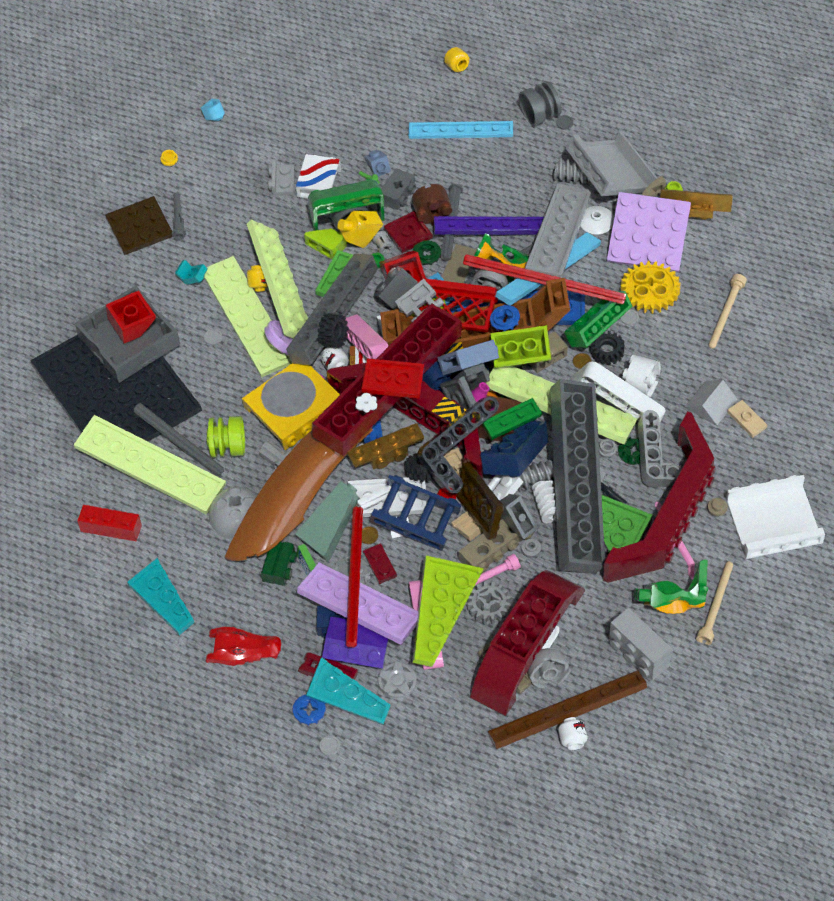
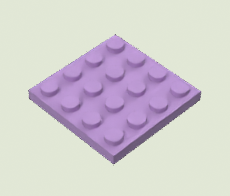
M619 192L607 262L640 266V262L647 265V261H650V264L653 265L657 261V266L664 263V268L670 266V271L679 272L691 202Z

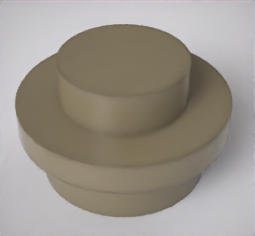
M714 498L709 501L708 511L712 515L722 516L727 512L728 506L723 499Z

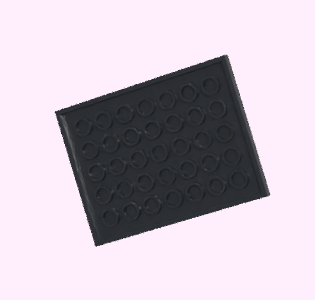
M78 334L30 360L33 368L80 433L83 432L92 417L96 415L148 442L162 433L134 412V407L138 403L143 404L172 428L202 411L201 405L163 356L120 383L79 338Z

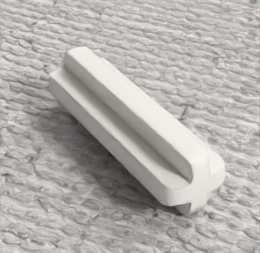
M386 486L357 501L358 506L365 510L386 500L391 486Z

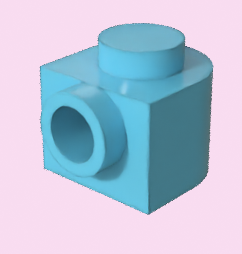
M211 99L201 107L206 120L219 121L225 114L219 99Z

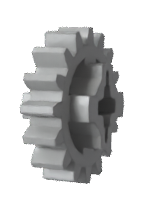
M484 582L483 587L477 584V590L473 589L471 596L468 598V610H470L471 616L476 615V621L483 619L484 624L488 620H491L492 624H494L495 619L502 621V615L507 616L508 610L511 609V597L508 596V590L502 591L501 584L495 587V582H492L491 586Z

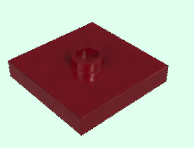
M415 211L384 225V230L401 253L414 248L416 244L424 240L433 238V234L424 222L418 220Z

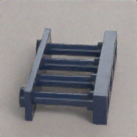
M389 475L387 485L391 486V489L382 508L379 510L374 508L370 522L443 551L447 540L444 538L443 533L452 513L459 515L462 505L453 498L447 499L408 483L400 476ZM398 490L408 493L409 496L400 516L396 518L389 514V510ZM417 497L427 501V504L418 524L413 525L408 523L407 517ZM434 505L444 508L445 511L436 532L432 533L426 530L425 525Z

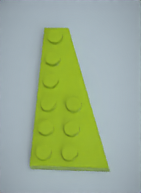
M426 555L423 566L412 663L433 667L484 568Z

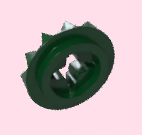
M424 240L413 248V251L418 252L423 265L426 263L432 265L433 262H438L439 257H441V248L434 241ZM423 251H425V252H429V251H430V255L426 254V255L424 256V252H423Z
M629 437L625 445H619L618 455L623 462L631 465L641 463L639 437L636 439ZM636 445L637 451L631 455V449Z

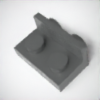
M483 363L466 368L453 378L464 376L471 390H474L481 382L487 383L490 381L489 371Z

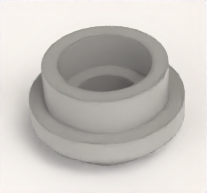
M604 439L599 443V454L601 456L612 457L616 454L617 445L613 440Z
M527 539L522 543V553L527 557H535L541 552V544L535 539ZM532 545L534 548L530 549L528 546Z

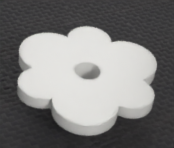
M364 393L361 397L356 398V409L363 410L367 413L377 408L376 397H371L369 393Z

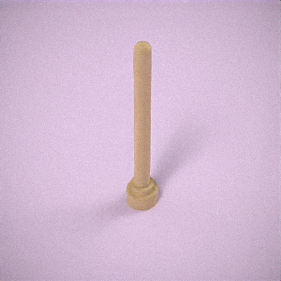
M734 274L731 279L732 289L709 342V347L712 349L717 345L738 291L744 288L747 282L746 277L741 274Z
M731 561L725 564L705 626L698 631L696 640L700 643L706 640L705 644H712L714 638L712 628L733 568Z

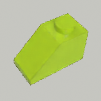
M332 228L309 231L304 234L306 245L330 259H333L337 250L343 251L347 247L342 233Z

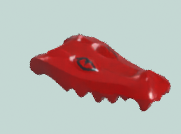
M235 627L214 628L209 631V637L215 638L214 652L206 655V663L236 666L243 665L245 662L253 663L254 661H260L261 658L272 657L277 659L281 651L282 642L278 636H263Z

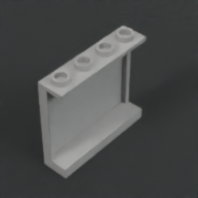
M621 131L615 140L583 142L579 135H572L566 147V150L601 196L619 195V192L630 194L643 193L653 181L658 179Z

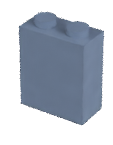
M490 340L437 358L442 374L446 375L497 359L499 355L494 340Z

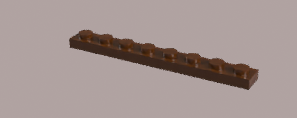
M637 670L489 730V738L496 749L505 747L561 724L566 718L581 716L647 688V683Z

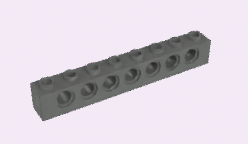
M354 254L287 347L286 350L292 363L311 365L324 347L319 342L318 334L320 332H317L318 328H320L318 324L322 322L321 317H324V314L327 313L346 316L378 270L373 255Z

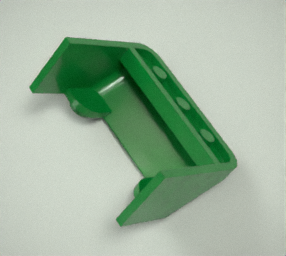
M366 179L343 186L314 190L308 195L309 214L314 231L318 230L317 216L371 204L377 205L380 219L385 221L384 195L376 180Z

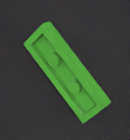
M337 250L315 290L316 295L324 297L353 256L352 254Z

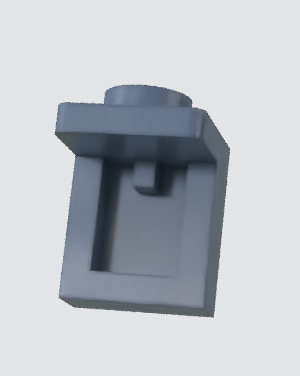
M380 150L371 151L369 155L364 156L366 163L372 168L373 174H376L378 177L391 172L387 155Z

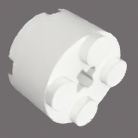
M632 355L629 368H625L622 378L646 396L651 397L658 384V381L655 380L656 375H660V362Z

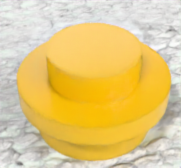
M165 150L160 160L163 165L172 166L177 163L178 156L173 150Z

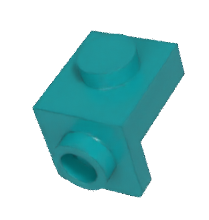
M182 260L175 274L185 284L199 283L204 279V274L208 268L204 264L191 266L186 260Z

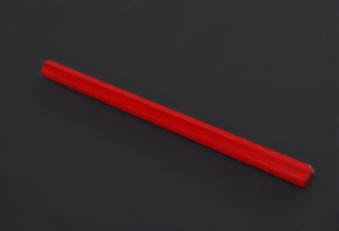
M468 254L463 259V264L466 266L546 285V281L560 278ZM565 279L567 291L619 304H624L625 293Z
M355 506L352 514L346 646L353 648L357 646L363 526V508L361 506Z

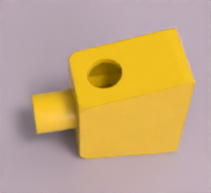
M353 211L346 220L340 219L337 226L347 242L364 248L377 234L383 223L375 211Z

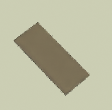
M456 244L451 259L448 261L441 276L444 281L464 283L470 270V266L463 264L464 256L466 254L474 256L477 249Z

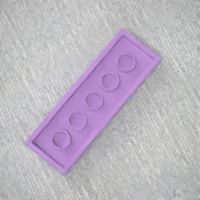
M318 563L299 585L297 593L347 618L349 577ZM360 583L358 624L402 645L417 625L418 611Z

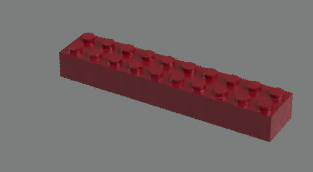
M431 303L376 359L424 364L425 373L438 360L437 357L442 356L461 336L462 321ZM365 370L312 422L313 437L342 456L401 398L398 396L370 394L371 397H376L377 408L367 413L356 409V398L364 394L362 393V383Z

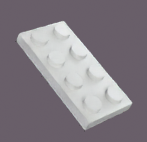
M407 477L403 478L406 482L426 490L425 480L420 482V480L414 481V479L410 480ZM388 479L348 481V483L357 489L356 494L361 499L388 486ZM398 490L389 510L390 515L401 514L409 496L408 493ZM416 497L409 515L422 514L427 504L426 501ZM385 500L363 510V517H371L374 508L377 510L381 509Z

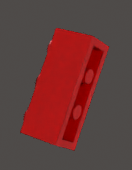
M84 504L77 520L81 532L137 542L142 527L139 514Z

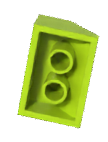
M547 325L491 333V340H494L499 358L494 359L495 368L551 360Z

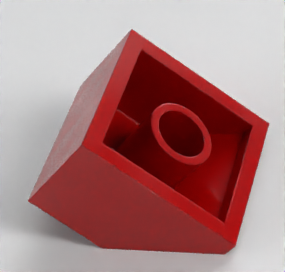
M412 250L379 262L385 280L388 278L389 271L397 266L403 268L418 283L426 278L419 254L416 251Z
M139 290L106 304L107 319L124 344L141 337L156 319V315Z

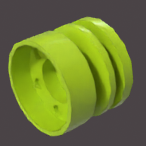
M229 416L228 425H224L223 418L219 417L218 426H216L214 417L209 418L207 445L212 458L217 457L218 449L220 456L224 457L226 448H229L232 457L245 455V431L242 416Z

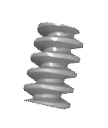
M562 158L556 163L555 181L558 176L560 181H563L566 177L567 182H570L573 178L574 183H577L580 178L582 184L587 179L590 185V180L582 169L577 166L575 160L572 165H570L569 159L563 164Z
M547 460L546 465L543 461H540L538 466L532 463L531 469L528 466L518 476L523 481L518 490L521 491L522 485L529 490L530 483L534 485L538 481L555 479L552 461Z

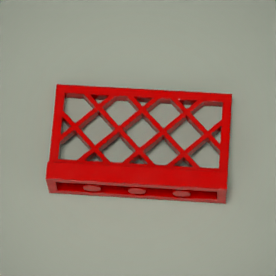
M424 278L436 292L435 296L437 299L441 298L444 300L447 297H453L455 300L448 306L443 304L444 311L452 315L450 309L459 305L461 311L453 316L459 318L465 314L469 319L462 323V329L488 332L490 316L494 310L495 303L498 301L496 287ZM466 299L471 300L473 304L464 309L461 302ZM483 302H490L489 307L483 311L478 306ZM425 303L426 306L422 305L418 309L422 312L428 307V304ZM476 307L480 313L471 318L467 312ZM483 316L486 320L485 325H476L474 321Z

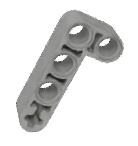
M647 410L638 422L642 481L650 487H672L682 469L677 464L663 463L659 415L653 410ZM668 473L673 474L675 478L669 476Z

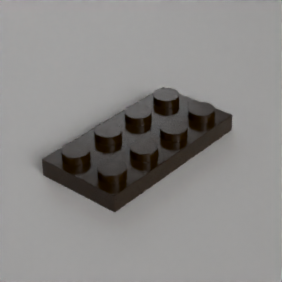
M470 462L462 463L460 478L463 482V487L456 493V497L488 539H496L500 528L501 515L504 511L503 504Z

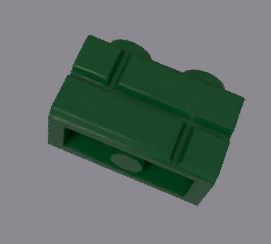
M280 541L267 552L261 571L262 582L285 586L287 580L291 579V565L296 563L298 555L293 543Z

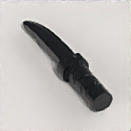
M601 482V491L604 492L606 497L608 496L611 499L627 504V501L613 491L611 486L608 487Z

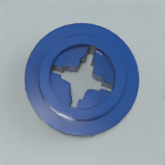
M503 305L496 308L490 316L491 325L497 331L513 330V327L517 326L520 320L519 311L511 305ZM507 314L508 319H507V321L504 323V322H503V319H504L505 315Z
M305 694L300 696L293 705L294 717L300 724L305 723L308 726L312 723L317 724L324 717L326 711L325 703L309 698ZM309 703H311L312 709H315V711H311L310 716L304 710L308 708Z

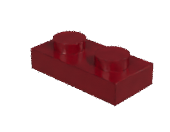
M381 543L363 550V554L379 584L397 577V573Z

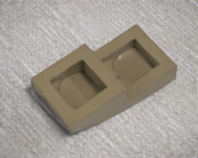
M662 176L644 190L642 195L656 197L661 193V189H665L666 180Z

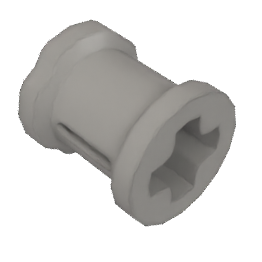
M377 232L372 240L378 245L379 253L384 255L392 252L394 244L389 241L387 232Z

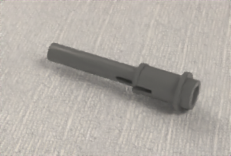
M176 192L173 194L174 219L172 220V236L176 240H182L186 235V231L184 229V219L181 217L180 193Z

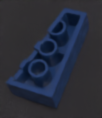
M533 420L514 429V434L504 436L503 442L500 444L494 443L491 445L490 451L484 450L481 452L483 473L506 475L512 478L520 476L549 442L546 421Z

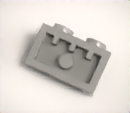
M272 159V166H269V176H272V179H269L268 184L273 196L294 195V164L277 165L276 159Z

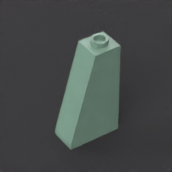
M342 481L295 533L301 542L327 562L331 559L353 514V508L359 500L356 494L357 489L350 483L346 485Z

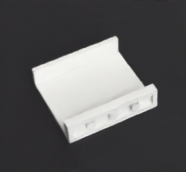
M793 475L781 480L773 479L766 483H754L750 486L734 487L728 490L726 500L746 559L823 543L825 533L823 528L817 527L803 488L804 475Z

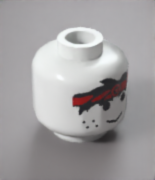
M327 347L321 357L322 363L327 370L347 366L349 362L348 356L341 347Z
M575 717L566 718L564 723L558 728L561 744L569 750L582 748L588 739L585 724L581 720H576Z

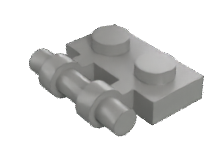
M423 279L397 299L395 304L406 317L412 313L416 316L411 320L412 323L422 313L418 308L425 303L428 306L433 303L440 307L444 302L441 298H438L435 302L433 301L432 297L436 295V292Z

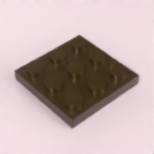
M154 196L105 214L106 220L124 255L173 237L172 230Z

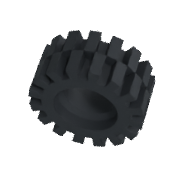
M327 313L324 314V317H321L322 322H319L320 328H318L317 332H320L318 338H320L319 342L322 343V346L340 348L344 345V342L347 340L345 336H348L346 331L349 330V327L346 326L348 322L345 320V316Z
M608 331V334L604 332L591 343L592 358H596L595 362L597 363L601 361V365H604L605 362L607 366H611V362L617 364V360L620 362L624 356V340H622L620 335L617 336L616 332L611 334V331ZM605 344L612 345L615 348V350L611 352L602 351L600 348Z
M426 452L425 456L427 459H430L432 457V454L429 455V453ZM416 453L406 458L407 478L410 480L414 479V481L420 480V482H424V480L430 481V479L435 480ZM440 464L437 466V472L439 474H441Z

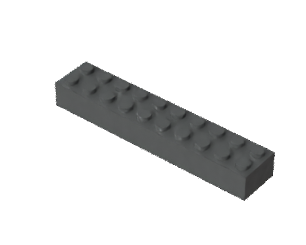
M559 379L550 388L559 570L594 574L604 568L605 563L596 389L593 383Z

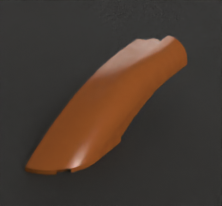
M372 427L344 456L315 439L311 430L284 458L262 487L239 525L225 554V558L232 561L247 560V557L260 556L282 541L304 520L303 515L330 473L357 444L373 431Z

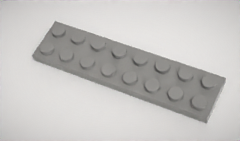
M557 183L525 269L562 278L589 204L592 190Z

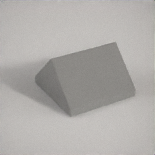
M724 380L705 381L685 408L717 426L728 413V409L738 399Z

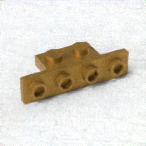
M661 189L660 198L691 202L689 218L698 217L699 219L706 220L709 218L713 219V211L731 212L733 195Z
M415 423L355 447L348 453V456L354 467L370 462L373 470L377 468L382 469L391 462L404 460L408 456L407 446L424 440V435L418 424Z

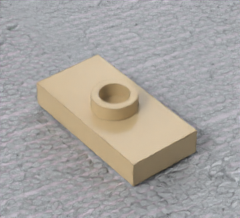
M743 400L727 411L752 438L767 428V424Z

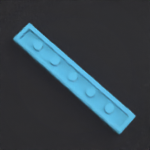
M513 121L409 123V139L513 137Z

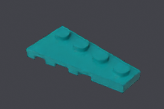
M158 558L127 582L128 586L178 635H181L194 624L193 617L178 595L174 585H172Z
M321 657L306 696L384 725L391 705Z

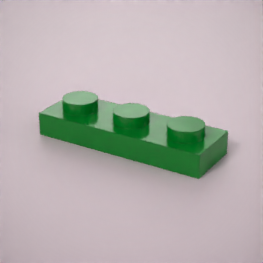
M531 398L487 419L482 423V426L490 439L493 440L541 417L542 412L535 400Z

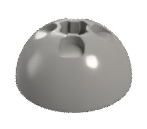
M231 487L220 492L213 500L209 510V521L212 528L219 535L233 539L239 525L258 494L245 487Z

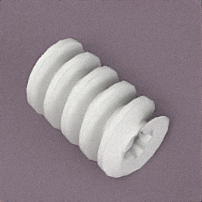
M549 480L535 483L532 486L539 513L542 516V522L551 523L557 521L555 481Z

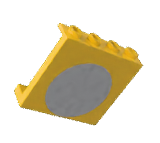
M292 363L244 396L242 401L244 408L248 412L252 411L282 442L283 449L286 450L294 446L312 430V422L340 394L310 365Z

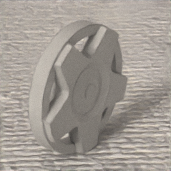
M401 662L387 665L379 674V688L383 694L390 698H404L415 689L416 674L411 667ZM382 680L386 682L385 687L382 685ZM413 681V684L409 689L407 684ZM397 690L401 694H393V692Z

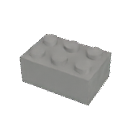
M629 608L611 622L610 645L616 651L620 650L628 663H634L643 677H648L653 681L670 666L672 648Z

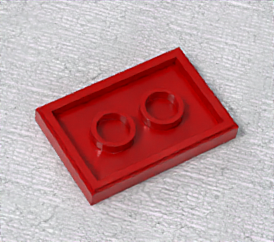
M367 358L362 393L420 399L424 364Z

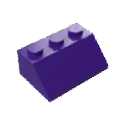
M330 617L322 658L383 669L388 638L358 624L357 646L354 648L347 647V619Z

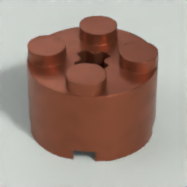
M430 184L431 187L428 188L423 186L416 190L412 196L417 218L419 221H423L424 224L431 223L434 226V216H448L453 211L445 188L439 184Z

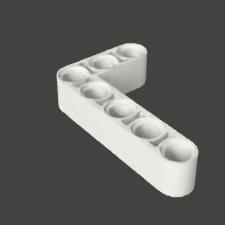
M596 362L587 363L570 379L572 381L595 384L597 394L624 412L630 413L638 421H640L645 411L653 410L657 412L661 422L666 412L662 405Z

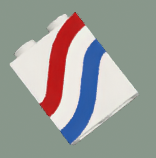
M306 154L296 185L297 197L308 198V195L314 190L332 188L337 172L341 171L340 159Z

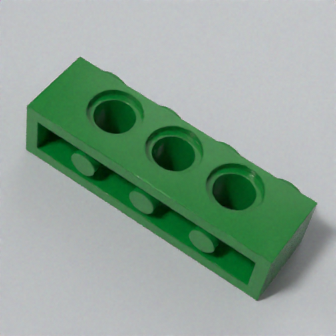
M617 291L626 294L624 304L601 299L564 331L571 347L587 348L633 307L626 291Z

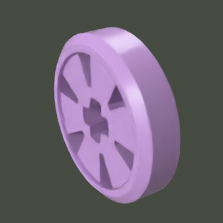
M272 320L264 329L265 335L277 350L288 355L286 349L293 338L284 335L280 321Z

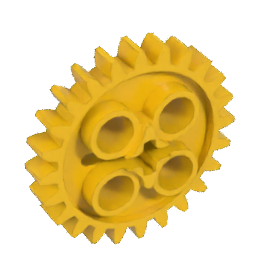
M647 261V265L640 262L639 267L634 264L633 270L628 268L627 273H624L623 279H621L620 291H626L632 306H637V311L642 308L644 313L650 310L653 314L654 309H657L660 313L662 307L668 310V305H674V301H677L678 295H680L681 283L679 282V277H675L676 272H670V266L664 268V263L657 266V261L653 265L650 264V261Z

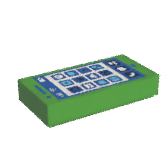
M302 544L298 546L297 557L308 576L316 567V564L306 545Z

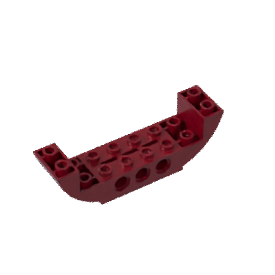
M549 570L542 571L530 581L491 641L475 678L470 698L507 716L516 701V689L531 667L535 655L543 648L570 603L575 606L585 592L584 587Z

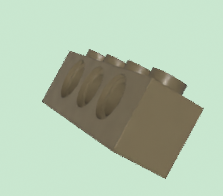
M502 519L500 520V528L496 539H488L485 533L481 534L459 551V561L462 564L484 568L483 573L492 562L500 561L507 551L515 550L523 539L516 533H510L513 530ZM533 532L531 535H529L527 538H525V540L531 538L532 535L534 534V532Z

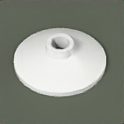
M588 207L582 220L581 228L591 234L606 233L613 227L614 215L605 207Z

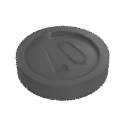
M568 115L559 116L556 120V125L563 130L569 129L573 126V119Z

